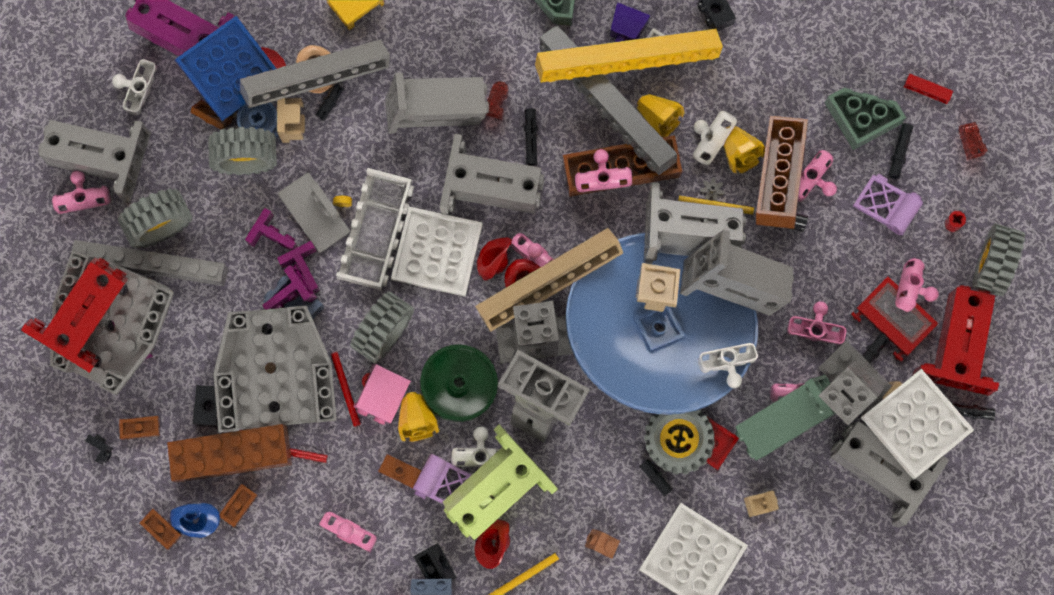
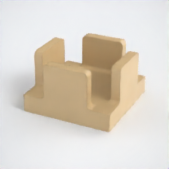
M283 98L277 100V133L282 143H290V140L304 139L305 116L300 115V107H304L302 98Z
M642 263L640 276L637 280L635 297L637 302L645 303L644 309L663 312L666 306L675 308L678 299L680 269Z

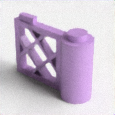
M880 174L877 176L873 175L853 207L886 225L894 233L903 235L923 204L921 197L916 193H905L887 183L888 179ZM875 181L880 184L883 191L872 193L871 185ZM894 192L900 196L897 201L889 203L887 194ZM884 195L886 203L875 205L873 197ZM871 198L873 206L865 208L860 205L862 199ZM887 207L889 214L886 219L878 215L877 209Z
M430 454L413 487V490H415L414 494L422 499H425L427 496L443 504L445 499L442 500L435 496L439 488L447 486L449 495H451L449 485L457 482L463 484L462 481L468 479L471 474ZM449 468L457 472L459 480L448 483L446 474ZM460 474L466 476V478L461 479Z

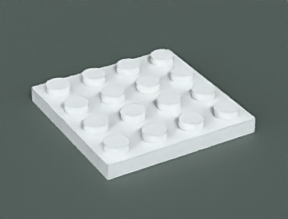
M408 207L391 281L466 297L483 223Z
M922 369L861 417L913 480L974 431Z
M680 503L639 571L677 595H718L748 545Z

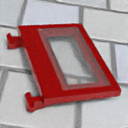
M887 276L856 308L859 312L857 314L852 312L851 315L858 322L862 320L859 316L861 314L864 315L879 331L888 337L901 350L899 353L896 351L893 353L894 358L901 362L903 360L901 356L903 354L908 356L939 323L917 303L910 312L898 308L895 305L899 286Z

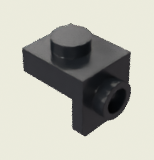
M89 434L85 441L100 450L95 461L103 465L104 462H108L111 458L113 448L105 443L106 439L96 434L94 437Z

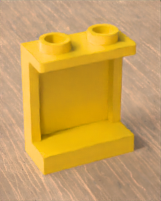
M326 0L327 4L348 30L355 27L354 22L380 4L382 7L384 5L383 0Z

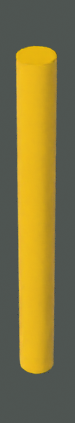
M680 195L678 201L742 208L745 214L753 215L754 207Z
M556 553L552 554L489 595H504L558 561V556Z

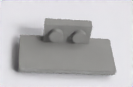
M306 173L278 192L283 203L319 253H322L350 234L349 228L341 219L338 211L309 173Z

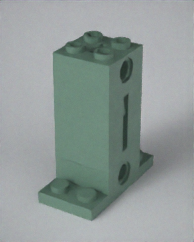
M826 375L811 378L804 385L735 426L737 437L740 441L745 442L748 447L746 451L752 459L754 458L757 461L836 414L818 396L830 384Z

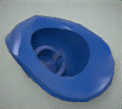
M207 503L187 504L171 510L170 521L172 527L183 535L202 538L215 532L220 524V515L213 505ZM197 518H199V521L197 523H193L194 519L196 520Z

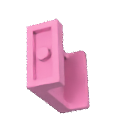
M373 364L369 371L371 372L357 403L353 407L357 408V413L365 417L369 414L375 417L374 421L384 425L385 422H392L411 381L377 364Z

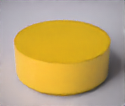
M343 195L335 196L333 198V206L350 207L352 206V198Z

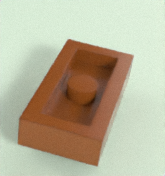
M203 100L193 105L190 113L220 130L230 125L233 119L232 116H229L224 121H221L209 104Z
M159 416L120 419V439L160 436Z
M387 454L378 472L413 489L421 470Z
M241 484L220 512V518L235 528L258 495Z
M152 509L139 523L167 550L182 536L155 509Z

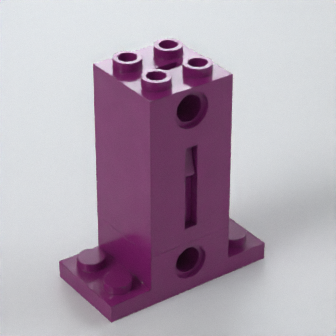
M135 0L136 3L133 8L130 7L125 15L129 30L177 56L182 55L235 17V15L227 12L226 16L220 18L218 22L219 27L169 0Z

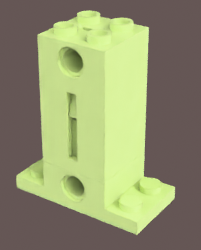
M500 424L493 430L497 433L495 438L502 445V448L443 501L446 516L453 524L456 523L460 531L467 538L471 536L474 540L536 483L544 492L548 490L553 494L558 490L547 475Z

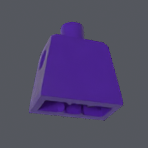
M617 2L610 36L616 38L614 42L638 39L648 25L650 15Z

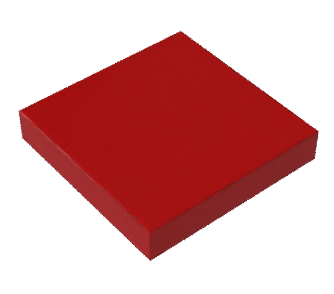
M707 416L715 436V445L711 457L707 459V464L719 470L739 438ZM688 445L685 449L689 450L691 445Z

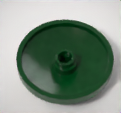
M461 344L443 347L432 354L426 361L420 377V390L427 406L439 417L453 422L470 421L481 416L493 403L498 389L497 373L490 359L480 350Z

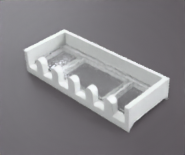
M367 168L366 181L362 185L361 198L357 203V212L355 219L352 220L351 233L347 238L346 250L344 255H342L340 271L337 272L336 277L338 280L382 291V287H386L389 275H386L388 268H392L394 257H391L392 252L397 250L399 239L396 238L398 232L403 230L404 221L401 220L403 214L407 215L409 207L407 199L408 196L412 197L414 186H412L411 179Z

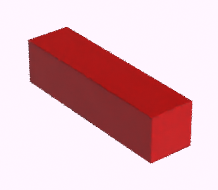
M910 73L903 86L944 104L949 103L953 94V90Z

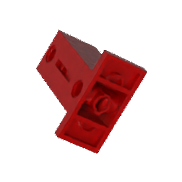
M100 257L99 259L94 258L89 263L47 328L41 320L37 318L33 320L31 318L21 329L22 332L89 373L98 362V359L95 358L96 355L89 350L83 351L82 348L128 281V278L125 277L127 275L125 272L118 268L114 270L109 267V262ZM100 275L107 276L108 282L102 281ZM62 334L67 335L69 337V340H65L62 337Z
M960 285L948 294L935 364L924 363V365H920L913 371V375L922 369L935 384L986 396L998 391L999 383L994 382L993 378H980L996 295H991L986 290L974 291L971 290V287Z

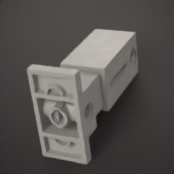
M845 341L818 367L832 381L818 396L847 425L860 413L865 415L883 400L884 394L892 386L848 341Z
M517 350L498 383V387L515 396L516 403L513 407L510 424L542 442H545L557 419L569 426L571 425L590 391L589 388Z

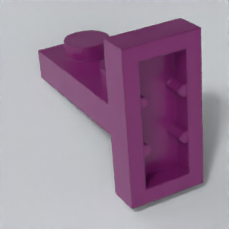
M266 208L263 209L245 238L247 244L255 247L262 235L290 251L298 247L295 242L296 239L288 234L283 236L279 233L280 230L272 225L267 227L274 215Z
M309 241L277 259L282 268L296 262L294 267H297L300 273L303 274L306 282L315 294L320 289L303 259L316 252L312 241Z
M289 265L284 271L292 283L262 306L265 310L284 308V304L299 297V294L307 302H313L317 297L298 268Z

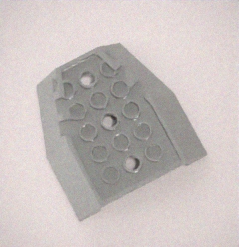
M72 250L53 302L52 319L89 263L94 258L99 259V257ZM109 262V267L114 270L118 268L127 274L125 277L128 278V281L125 285L128 287V292L126 295H123L120 291L82 348L83 351L89 350L96 357L99 356L102 364L99 367L95 365L89 373L50 349V366L65 373L74 372L99 383V388L117 395L154 349L174 292L161 283ZM100 275L102 281L108 282L107 276ZM111 320L115 323L113 331H110L108 328V323ZM62 334V337L65 340H69V337L67 335Z
M307 306L228 312L213 372L218 433L279 424L294 425L337 421L331 360ZM264 324H270L272 327V332L269 335H265L262 332ZM269 362L274 363L276 367L272 374L267 373L265 370V366ZM272 401H276L279 404L278 411L274 413L269 410V404Z

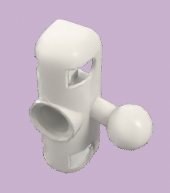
M145 59L140 60L132 81L127 80L122 74H117L113 77L112 83L114 87L118 89L129 87L123 102V108L127 113L132 115L141 114V107L145 104L147 97L151 93L154 73L157 71V66L154 62ZM140 66L145 68L143 75L139 73ZM145 85L143 90L137 91L139 86ZM127 100L132 102L130 109L126 107Z
M720 111L710 127H708L707 122L704 120L696 121L694 131L697 134H701V141L693 152V158L704 165H710L720 148L725 144L727 137L737 123V119L728 112ZM724 119L731 122L729 128L721 126ZM704 151L711 155L709 160L701 158Z
M747 343L703 352L698 358V365L703 373L711 370L728 371V386L738 388L742 383V378L736 373L735 367L749 362L754 363L758 354L754 344ZM747 346L745 353H739L740 348ZM709 354V360L702 361V357ZM723 357H729L731 362L724 360Z
M477 427L473 432V436L477 441V448H454L452 450L451 463L456 467H481L500 449L484 448L485 440L489 435L488 430L485 427ZM483 453L486 456V460L478 462L475 459V455ZM457 461H465V465H457Z

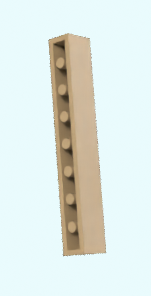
M607 228L475 307L491 332L514 318L513 306L540 303L622 255L624 252L618 239Z

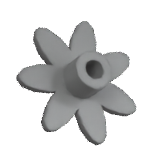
M714 177L710 183L703 180L705 188L700 189V192L706 193L705 200L712 196L717 201V194H724V191L719 189L722 187L723 182L716 184Z

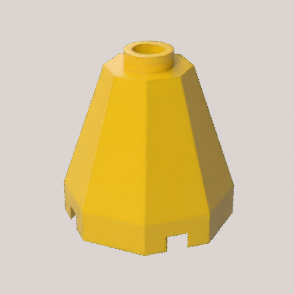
M651 94L640 97L637 102L638 112L661 137H668L679 126V116L683 118L685 114L684 107L678 102Z
M734 126L723 145L729 168L733 173H737L736 170L739 173H745L758 165V158L760 156L763 158L765 154L764 144L737 126Z
M416 392L407 393L401 401L398 431L402 441H406L405 438H409L411 442L432 437L433 431L436 434L440 432L435 416L425 403L422 395Z

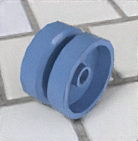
M271 102L248 108L247 104L239 109L237 113L238 127L247 129L249 127H255V129L262 128L264 131L269 130L271 133H274L276 138L278 137L277 110Z

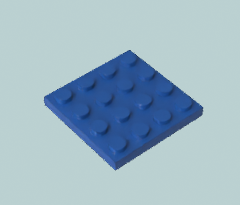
M237 16L175 59V62L221 121H224L246 104L240 92V79L277 69Z

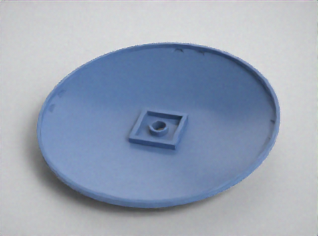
M645 233L620 238L618 241L624 253L578 281L573 282L566 305V330L570 347L581 369L609 397L643 412L666 415L683 414L705 408L719 401L733 389L727 384L728 371L711 370L703 373L699 368L698 358L703 352L747 343L754 344L756 348L758 339L756 311L697 289L688 296L680 294L684 260L689 256L658 253L657 260L653 261L652 265L680 269L677 305L675 308L666 306L663 312L644 309L645 303L637 302L635 297L637 280L640 276L641 265L644 263ZM661 324L664 327V331H656L654 325ZM747 346L740 348L739 353H745ZM709 354L704 355L702 361L709 360ZM723 357L724 360L731 362L729 357ZM751 363L735 367L736 373L743 378Z

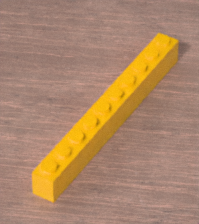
M717 29L539 52L537 53L535 67L541 83L554 82L556 80H570L599 74L606 75L635 69L642 70L671 64L678 65L680 63L697 62L707 59L713 60L719 58L723 45Z

